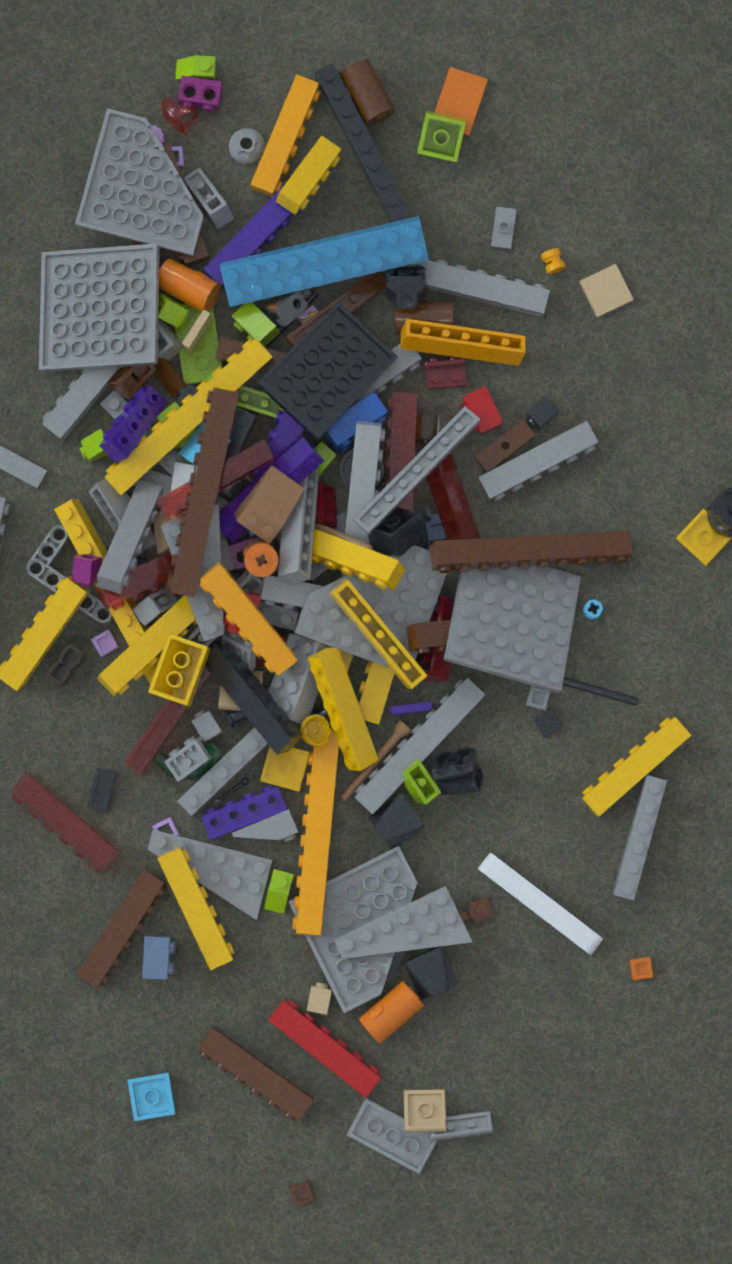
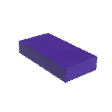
M431 702L390 706L392 716L428 712L432 710Z

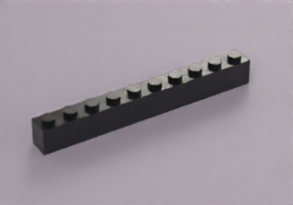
M332 63L316 71L315 79L319 83L321 91L389 222L413 218L334 64Z

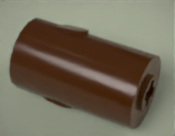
M368 59L358 61L342 71L340 77L367 126L375 125L395 112V108L381 84L382 80Z
M420 302L414 309H398L395 306L394 326L396 335H401L406 319L454 325V302Z

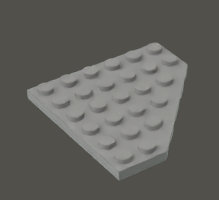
M107 108L75 225L143 244L157 243L162 249L194 256L204 216L146 118Z
M413 545L400 557L395 555L389 556L399 560L406 569L394 591L388 588L385 590L380 589L370 581L369 583H364L354 575L352 577L345 576L307 594L294 633L390 668L329 594L343 580H349L415 660L418 651H410L406 627L414 623L430 621L447 573L432 571L429 550Z
M399 846L326 882L321 937L305 935L343 1013L381 995L394 953L342 959L334 940L411 903L417 881ZM294 898V899H292V900H290V901H288V902H289V904H290V906H291V908H292V910H293L295 916L297 917V916H298V909H294V906H295V898Z

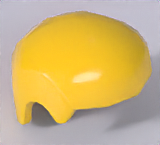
M317 714L306 717L300 726V732L303 735L301 738L312 746L326 744L332 732L328 721L323 716Z

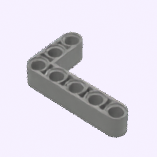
M56 525L50 530L29 560L26 568L30 576L55 593L58 590L56 588L57 584L54 586L49 585V578L57 575L59 581L62 578L66 579L65 576L51 568L70 539L62 525ZM63 530L65 537L62 540H56V532ZM47 547L53 548V555L50 557H45L43 554L44 549ZM35 564H41L42 570L38 574L32 573V567ZM90 593L86 598L92 599L91 607L83 608L81 604L78 608L101 624H109L113 620L107 605ZM103 609L109 611V616L105 620L99 619V612Z

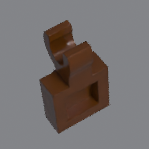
M487 896L468 903L469 910L459 913L462 921L473 918L474 923L494 916Z

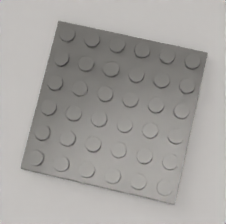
M157 243L42 252L39 370L41 372L157 364L160 249Z
M537 565L526 569H519L516 566L507 570L491 568L487 571L472 569L468 572H460L444 660L556 693L561 692L581 577L550 567L538 568Z

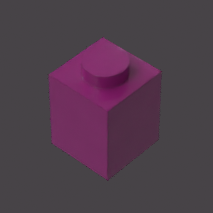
M86 553L74 556L72 581L80 582L81 586L87 587L97 583V575L102 566L103 557Z

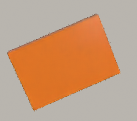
M450 67L435 113L466 119L463 135L469 137L488 79Z

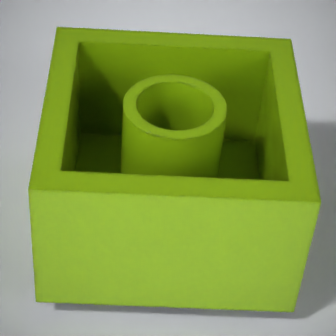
M426 110L417 153L457 162L466 119Z

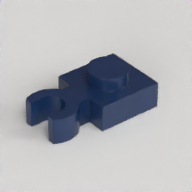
M440 505L437 506L438 512L436 514H431L429 507L426 508L427 516L431 519V521L426 522L429 543L450 540L446 518L440 519L442 515Z

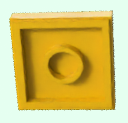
M704 508L676 537V540L705 566L731 539L719 535L711 528L708 522L707 511Z
M269 746L260 781L300 792L310 752L292 747L290 751L277 755Z

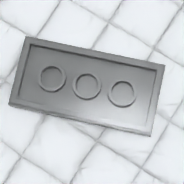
M365 1098L346 1134L418 1174L421 1173L437 1142L431 1141L430 1132L405 1133L403 1117Z

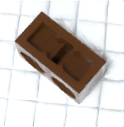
M154 365L121 367L108 384L121 397L131 398L157 368Z

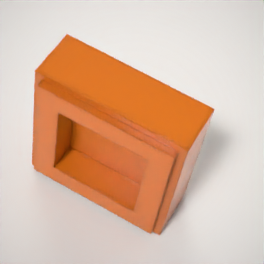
M650 957L630 959L632 980L653 978Z

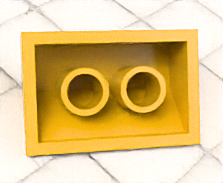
M168 634L148 692L190 707L211 649L196 642Z

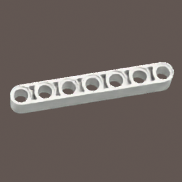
M489 853L478 867V870L588 954L592 955L602 942V937L492 853Z

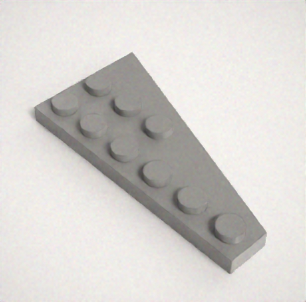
M219 504L214 506L195 598L187 596L204 642L224 635L223 608L219 609L213 602L214 596L210 592L206 593L200 586L202 582L200 576L217 562H221ZM181 518L161 525L172 557L173 554L177 555L179 548L175 546L177 535L182 534Z
M152 830L148 846L149 851L160 856L181 846L182 850L186 849L191 858L188 863L191 869L195 867L200 877L197 882L257 920L272 860Z
M446 886L335 939L334 943L342 959L472 943V939Z

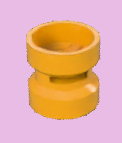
M559 248L548 250L540 255L542 261L546 263L545 269L548 275L566 268L565 262L561 260Z

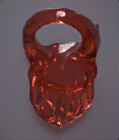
M168 97L161 101L163 117L173 129L186 135V130L192 127L198 119V110L188 105L179 107L177 103ZM193 111V118L187 123H182L183 116Z

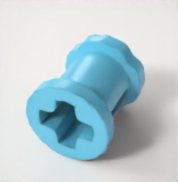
M595 599L589 600L584 605V615L589 619L598 618L603 610L601 602ZM590 604L598 608L594 615L593 612H588Z

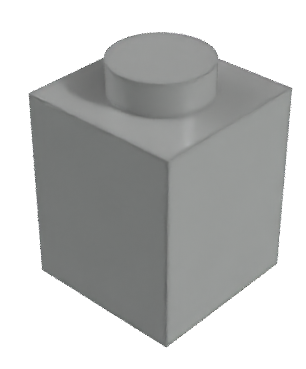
M202 710L194 715L195 719L192 720V723L199 735L204 738V743L223 733L210 711L205 712Z

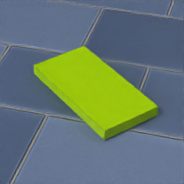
M186 304L182 305L188 310L187 318L183 324H180L179 328L175 327L176 336L181 343L202 312ZM213 308L209 311L213 322L193 354L186 353L184 348L179 352L183 380L187 385L200 384L204 380L207 381L209 375L212 376L211 374L218 367L221 366L223 368L222 362L216 359L219 341Z

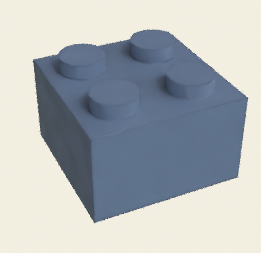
M144 936L142 978L169 979L170 975L174 974L175 962H171V955L176 951V941H172V936Z

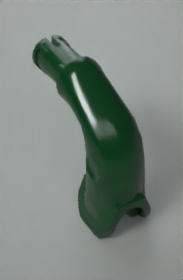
M206 744L204 747L211 756V759L184 779H199L220 760L222 755L221 749L214 744ZM160 752L153 762L166 771L167 776L174 777L164 762L168 757Z

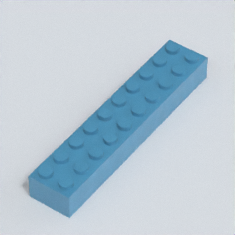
M417 216L220 263V270L229 306L232 307L429 260L420 219Z

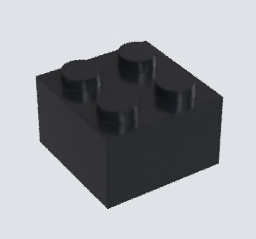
M396 507L368 538L373 549L400 557L413 545L419 543L428 533L421 514Z

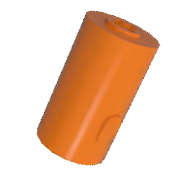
M167 259L159 270L160 291L200 311L206 310L209 312L215 305L221 291V284L173 259Z
M258 538L249 542L243 550L245 566L252 575L265 577L275 571L279 558L276 548L272 543L269 544L262 538Z
M402 981L358 1019L373 1038L381 1044L422 1009L424 1004L419 1000L420 997L415 991Z

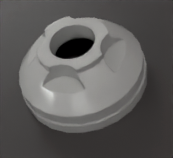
M243 128L236 131L229 141V152L232 158L240 164L251 165L258 162L265 151L263 137L259 132L251 128ZM248 138L253 142L250 149H243L240 144L243 139Z

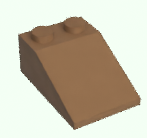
M271 465L235 511L236 521L270 544L282 529L305 489Z

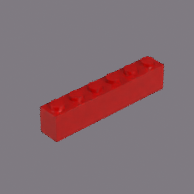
M290 999L288 1002L283 1000L268 1020L366 1098L381 1079L379 1075L381 1071L372 1064L367 1066L362 1062L364 1058L356 1051L353 1053L346 1049L348 1045L340 1038L337 1040L333 1039L330 1036L332 1032L325 1026L318 1027L314 1024L315 1019L310 1014L305 1012L303 1015L297 1010L299 1006Z

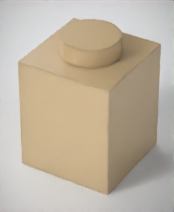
M316 982V986H311L307 1011L327 1015L332 989L328 988V984Z

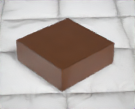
M309 1180L289 1186L295 1207L315 1201Z

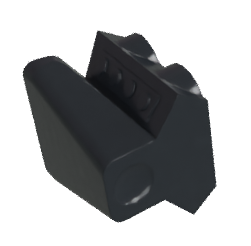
M406 265L386 270L385 281L388 287L386 289V297L398 309L416 308L426 296V288L424 287L427 285L426 268L420 265Z
M462 748L454 753L444 752L435 757L432 773L433 779L438 783L441 795L481 791L484 774L481 768L475 765L477 756L475 748Z
M399 794L368 817L390 849L400 846L425 827L402 794Z
M442 946L433 948L404 962L420 1000L432 997L458 984Z

